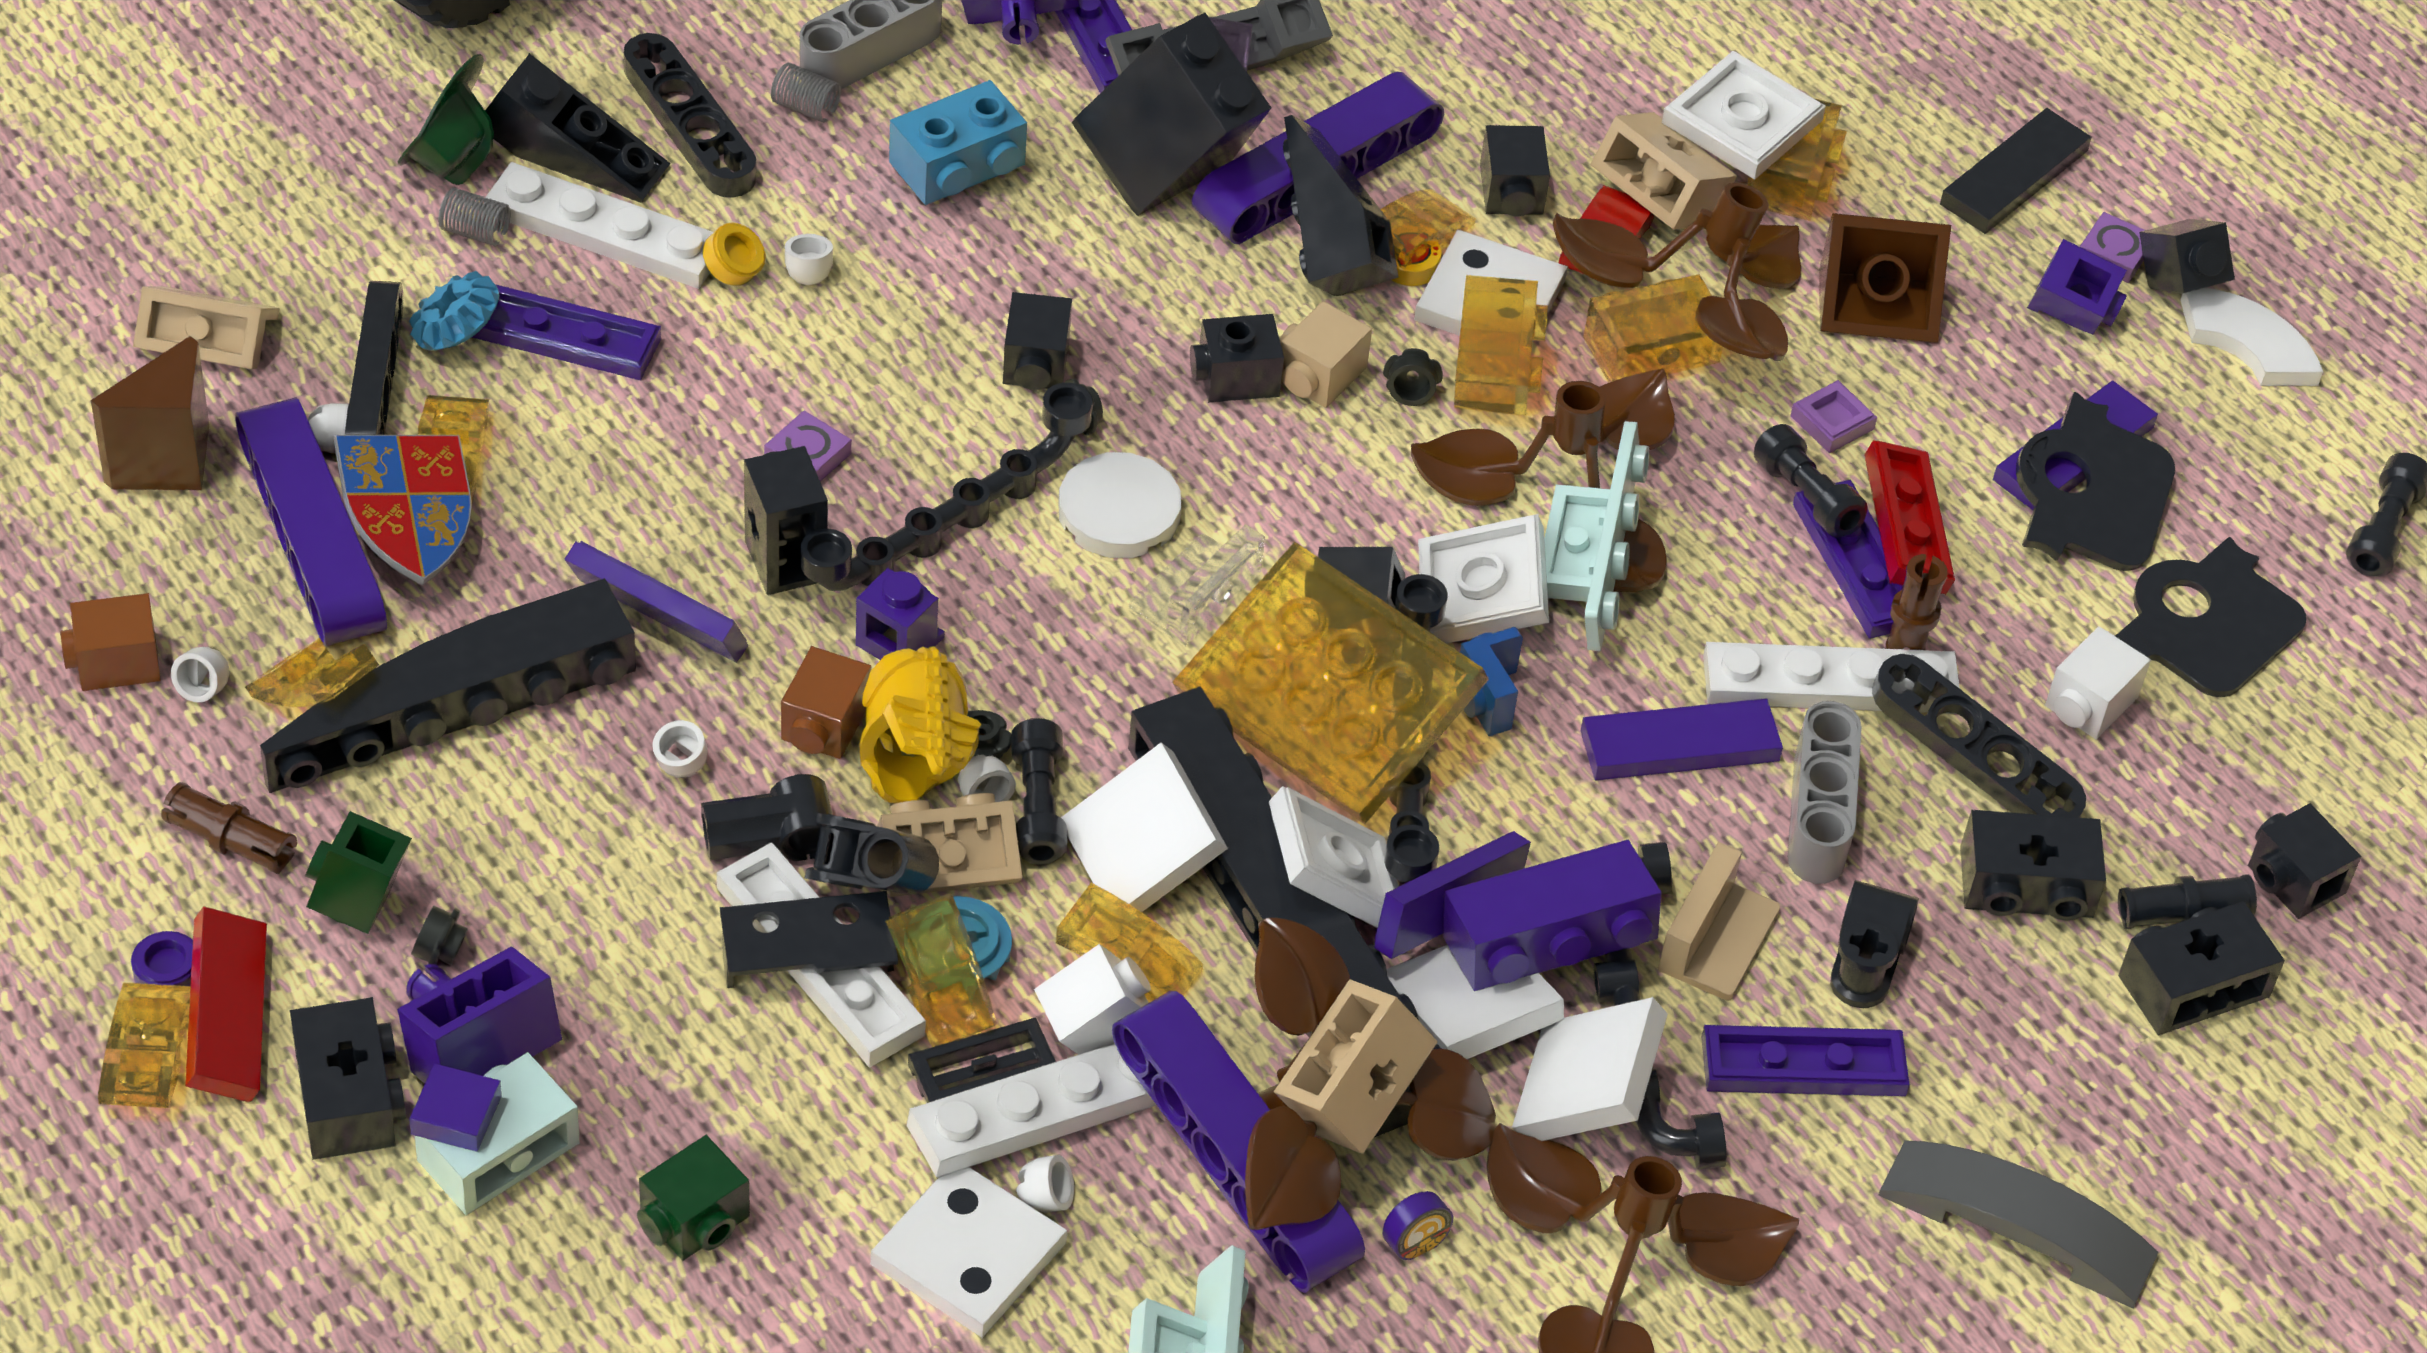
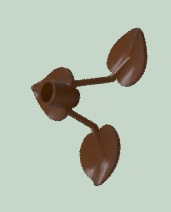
M1738 182L1727 184L1713 211L1701 209L1696 220L1658 254L1647 258L1648 252L1644 244L1632 232L1623 227L1593 219L1566 218L1556 213L1553 219L1554 232L1561 250L1570 262L1588 277L1600 283L1621 288L1638 287L1643 280V271H1655L1703 228L1706 229L1708 233L1706 240L1710 250L1716 256L1726 261L1730 269L1724 289L1725 298L1707 296L1700 300L1695 311L1700 328L1711 340L1733 352L1759 359L1770 358L1774 361H1781L1788 351V336L1781 319L1770 307L1759 300L1739 299L1736 290L1740 273L1747 280L1755 284L1776 289H1786L1794 286L1801 275V261L1798 249L1799 226L1760 224L1769 204L1765 196L1757 189Z
M1662 368L1621 378L1602 386H1597L1587 381H1571L1562 385L1557 391L1554 416H1544L1542 418L1541 429L1520 460H1518V450L1514 443L1501 433L1489 429L1459 430L1429 442L1412 443L1411 457L1424 480L1441 495L1461 504L1485 506L1496 504L1512 497L1516 485L1514 475H1521L1528 471L1549 436L1553 435L1564 452L1571 455L1586 454L1588 486L1590 488H1600L1597 456L1598 443L1606 439L1613 448L1619 450L1625 421L1638 423L1639 445L1648 446L1649 450L1662 446L1672 436L1675 414L1669 396L1667 375ZM1638 519L1635 531H1625L1623 542L1629 543V566L1626 579L1615 580L1613 591L1616 592L1651 590L1660 584L1665 575L1666 551L1662 539L1649 524Z
M1266 918L1258 922L1259 946L1255 960L1254 979L1259 1003L1269 1021L1281 1031L1296 1036L1311 1032L1312 1036L1349 981L1348 969L1335 947L1316 931L1291 920ZM1303 1047L1292 1059V1061L1288 1064V1066H1285L1277 1071V1077L1279 1082L1285 1076V1074L1287 1073V1071L1289 1070V1068L1291 1067V1065L1293 1064V1062L1295 1061ZM1433 1049L1409 1084L1411 1092H1404L1395 1106H1411L1408 1117L1409 1135L1412 1141L1425 1153L1435 1158L1452 1161L1477 1155L1490 1146L1493 1141L1494 1130L1497 1127L1495 1124L1496 1113L1487 1088L1478 1071L1462 1055L1448 1049ZM1278 1084L1258 1093L1270 1110L1258 1118L1252 1129L1248 1144L1245 1195L1248 1225L1251 1230L1281 1225L1306 1224L1323 1218L1331 1212L1340 1196L1341 1170L1335 1151L1326 1141L1314 1137L1317 1131V1126L1314 1122L1303 1121L1297 1112L1289 1108L1274 1093Z
M1499 1123L1494 1130L1493 1141L1488 1150L1487 1177L1490 1190L1499 1208L1517 1224L1540 1233H1555L1566 1226L1571 1216L1580 1222H1587L1616 1199L1614 1203L1615 1217L1622 1231L1629 1235L1602 1315L1580 1305L1564 1306L1553 1311L1543 1321L1538 1334L1537 1344L1539 1353H1654L1651 1337L1643 1327L1628 1321L1614 1320L1641 1239L1649 1238L1661 1232L1666 1227L1667 1222L1670 1239L1677 1244H1686L1685 1256L1688 1264L1705 1278L1730 1286L1751 1285L1768 1275L1794 1236L1799 1225V1218L1737 1197L1707 1192L1693 1193L1682 1197L1679 1195L1682 1187L1680 1173L1670 1162L1655 1156H1643L1632 1161L1625 1177L1620 1175L1614 1176L1610 1187L1600 1194L1601 1182L1594 1165L1585 1156L1563 1144L1551 1140L1541 1141L1535 1137L1516 1132Z

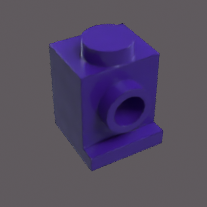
M2063 239L2027 308L2037 313L2040 310L2072 327L2093 335L2101 322L2111 327L2127 297L2126 294L2118 291L2127 270Z
M887 568L856 598L855 645L879 660L885 655L901 649L909 648L917 651L921 647L929 648L936 646L945 637V631L938 627L939 598L931 594L914 574L905 571L894 572ZM890 627L897 631V643L883 635Z

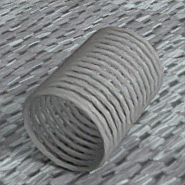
M789 62L782 65L778 70L771 87V99L773 102L823 123L827 119H821L822 107L825 109L828 106L826 111L835 112L841 96V87L838 82L824 78ZM782 75V77H781V79H780V82H779V85H778V89H777V100H776V88H777V84H778L779 78H780V76ZM837 86H838L836 100H835V102H834V104H833V101H834L835 95H836V89H837Z
M453 187L447 192L441 203L438 222L441 230L497 246L500 241L493 242V232L499 226L498 234L505 220L501 235L507 233L511 210L509 205L503 202L484 198V196ZM449 197H450V200H449V202H448V205H447V208H446V212H445V227H444V222H443V219H444V211H445V207H446L447 201H448V199H449ZM450 205H451V209H450V213H449V220H448V224H447L448 212H449V208H450ZM505 207L507 208L506 220H505V214H506ZM502 209H503L502 220H501V223H500V226H499V222H500V219H501V213H502Z

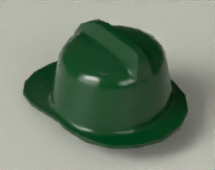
M481 54L472 56L451 78L434 104L418 136L397 161L399 166L413 159L436 176L442 177L452 184L460 185L465 183L487 159L493 146L494 131L489 115L472 93L484 63V58Z

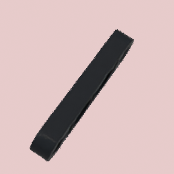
M656 33L639 34L629 39L624 46L623 52L624 72L627 79L704 185L712 193L721 197L733 198L750 192L756 184L757 177L756 156L753 150L674 43L667 37ZM652 62H660V73L657 75L656 68ZM670 92H683L691 98L685 102L672 103L665 101L662 96ZM698 128H709L718 134L711 139L703 140L693 138L688 133ZM723 154L724 162L728 168H720V156Z
M370 280L368 284L345 435H385L403 319V286L401 282Z
M1898 654L1891 656L1883 662L1872 686V696L1875 704L1882 712L2011 813L2066 817L2081 816L2086 807V794L2082 785L2072 775L1924 660L1914 655ZM1905 678L1911 680L1914 683L1912 691L1907 689L1900 695L1892 689L1894 682L1900 683ZM1933 696L1936 699L1930 706L1926 716L1922 715L1919 712L1922 704L1926 705L1929 697ZM1947 712L1956 713L1968 722L1970 733L1961 738L1949 737L1939 729L1936 722L1937 717ZM1998 751L2012 755L2019 763L2020 773L2009 778L1995 774L1989 768L1987 756ZM2033 774L2038 780L2035 786L2032 785L2027 795H2025L2021 790L2024 788L2030 775ZM2057 795L2065 801L2063 808H2058L2051 813L2043 805L2046 800H2051Z

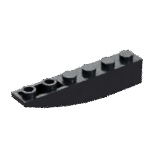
M605 578L479 619L429 640L368 671L312 706L260 745L265 785L269 793L287 787H304L313 783L320 776L350 766H367L377 761L383 755L413 745L427 746L439 740L443 735L473 725H490L506 714L536 704L540 706L550 705L560 700L566 694L596 684L602 686L613 684L624 675L636 671L635 632Z

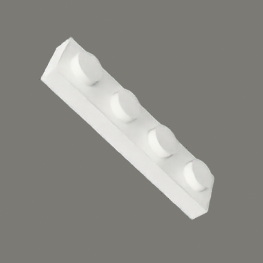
M514 162L508 165L485 197L508 204L511 210L510 223L694 288L699 289L710 274L704 262L703 246L706 239L713 233L712 231ZM505 207V211H506L505 220H506L507 208Z
M1706 642L1703 654L1707 704L1767 698L1770 707L1811 708L1814 704L1822 701H1836L1847 705L1853 710L1882 711L1875 704L1872 696L1873 682L1883 662L1891 656L1898 654L1914 655L1924 660L1958 688L1960 686L1955 651ZM1905 678L1900 683L1894 682L1892 689L1901 695L1907 689L1912 691L1914 683ZM1930 696L1926 705L1922 704L1919 712L1927 713L1936 698Z
M772 842L717 872V889L731 906L819 898ZM833 914L834 919H835L838 923L842 924V923L839 921V919ZM762 915L754 920L753 926L759 932L769 933L777 929L779 922L773 916ZM880 967L817 973L814 968L787 970L869 1068L925 1036L926 1020Z
M1114 1043L910 1108L907 1127L937 1178L1156 1106V1104L1126 1065Z

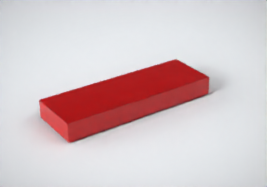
M1873 440L1864 456L1890 583L1903 585L1909 560L1921 554H1926L1922 572L1928 573L1932 556H1935L1943 561L1947 567L1948 575L1940 593L1946 595L1955 581L1929 454L1926 451Z
M205 906L202 907L194 918L185 1087L245 1102H251L260 1091L267 923Z

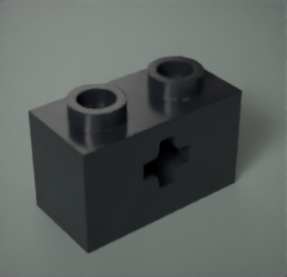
M801 446L783 451H773L761 456L744 459L745 543L766 594L771 595L818 584V582L809 579L801 569V543L812 531L828 528V499L806 447Z
M1971 810L1960 845L1965 909L1986 910L1988 913L1997 916H2007L2014 913L2051 915L2058 920L2064 921L2075 920L2080 917L2094 918L2106 884L2100 819Z
M2242 901L2221 909L2216 907L2205 908L2188 920L2164 928L2152 926L2142 930L2131 939L2118 976L2159 1036L2269 998L2285 960L2248 906Z
M373 997L290 1010L312 1160L395 1147L393 1121L406 1119L404 1097L400 1078L389 1080L386 1078L384 1065L397 1063L391 1022L377 1024Z

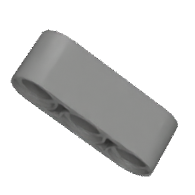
M849 0L803 25L800 31V67L838 82L841 89L936 40L941 33L942 0Z
M1822 701L1814 704L1807 710L1794 757L1787 857L1789 866L1794 874L1804 881L1814 884L1829 883L1836 880L1843 873L1856 827L1862 727L1856 712L1847 705L1836 701Z

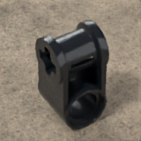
M817 813L815 823L821 827L814 865L813 867L806 868L805 879L862 890L863 887L906 895L919 894L927 890L935 881L939 871V856L936 848L929 840L917 835L877 827L875 824L865 821ZM901 849L902 863L900 869L894 875L893 859L895 854Z
M1854 881L1840 929L1838 953L1830 979L1833 993L1843 1003L1857 1008L1875 1007L1884 1001L1888 994L1899 956L1904 954L1919 898L1861 881Z

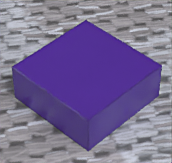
M434 1063L409 1118L411 1135L478 1152L502 1097L501 1080Z

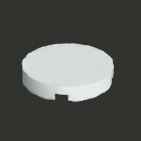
M1102 453L1082 460L1067 472L1059 488V521L1064 530L1067 527L1069 532L1075 535V542L1086 551L1108 558H1135L1148 554V547L1155 546L1159 542L1163 546L1172 539L1180 523L1181 490L1172 474L1152 459L1133 453Z

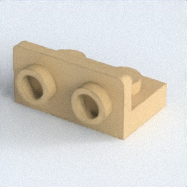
M978 793L955 799L956 807L930 809V802L927 800H913L890 806L891 814H883L879 819L877 827L889 828L923 837L929 840L936 848L939 856V871L933 884L921 893L1020 883L1022 879L1012 800L995 802L994 794ZM901 849L895 854L893 859L894 875L900 869L902 863ZM888 891L889 897L906 895Z

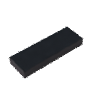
M2045 108L1943 190L1940 205L1986 234L2084 155L2089 149L2092 136L2050 109Z

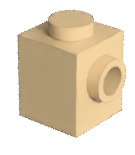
M1323 300L1299 324L1293 323L1289 325L1281 335L1280 343L1284 356L1281 383L1294 395L1302 398L1307 397L1327 408L1367 368L1373 328Z

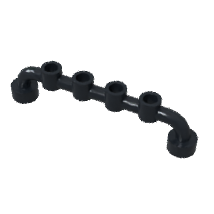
M1059 383L1050 387L1043 396L1042 421L1046 428L1050 430L1043 441L1028 451L1013 449L1006 452L1001 457L1000 468L981 480L977 478L960 480L953 488V497L933 509L918 507L911 510L905 517V526L888 537H868L863 539L858 544L856 556L853 558L851 541L844 533L829 528L812 531L801 543V569L809 579L818 582L829 591H843L859 583L869 586L887 568L894 571V562L908 553L920 558L931 557L938 553L942 545V532L953 525L958 524L965 528H977L985 524L989 518L990 502L1002 495L1013 499L1029 497L1036 489L1037 474L1057 461L1069 448L1075 435L1084 432L1089 427L1092 417V397L1084 387L1074 383Z
M1415 574L1403 579L1398 586L1395 602L1396 616L1405 624L1403 659L1402 664L1397 669L1393 693L1394 701L1401 709L1395 718L1391 748L1399 759L1393 768L1389 798L1397 809L1390 822L1384 863L1387 871L1402 884L1436 869L1440 848L1437 837L1429 830L1428 820L1422 815V808L1428 799L1431 772L1424 764V757L1429 751L1433 729L1432 720L1426 714V707L1431 701L1435 677L1433 669L1428 665L1430 628L1437 626L1445 616L1448 592L1440 580L1425 574Z
M1666 842L1639 844L1638 855L1660 889L1661 895L1671 894L1672 872ZM1630 948L1605 954L1606 962L1594 963V984L1598 1003L1613 1001L1614 1006L1640 1000L1638 971L1635 959H1632ZM1652 1068L1639 1117L1636 1121L1642 1137L1655 1149L1667 1154L1694 1156L1697 1170L1725 1167L1727 1158L1726 1140L1720 1113L1691 1115L1690 1129L1684 1130L1671 1127L1664 1121L1662 1116L1658 1076L1656 1069Z

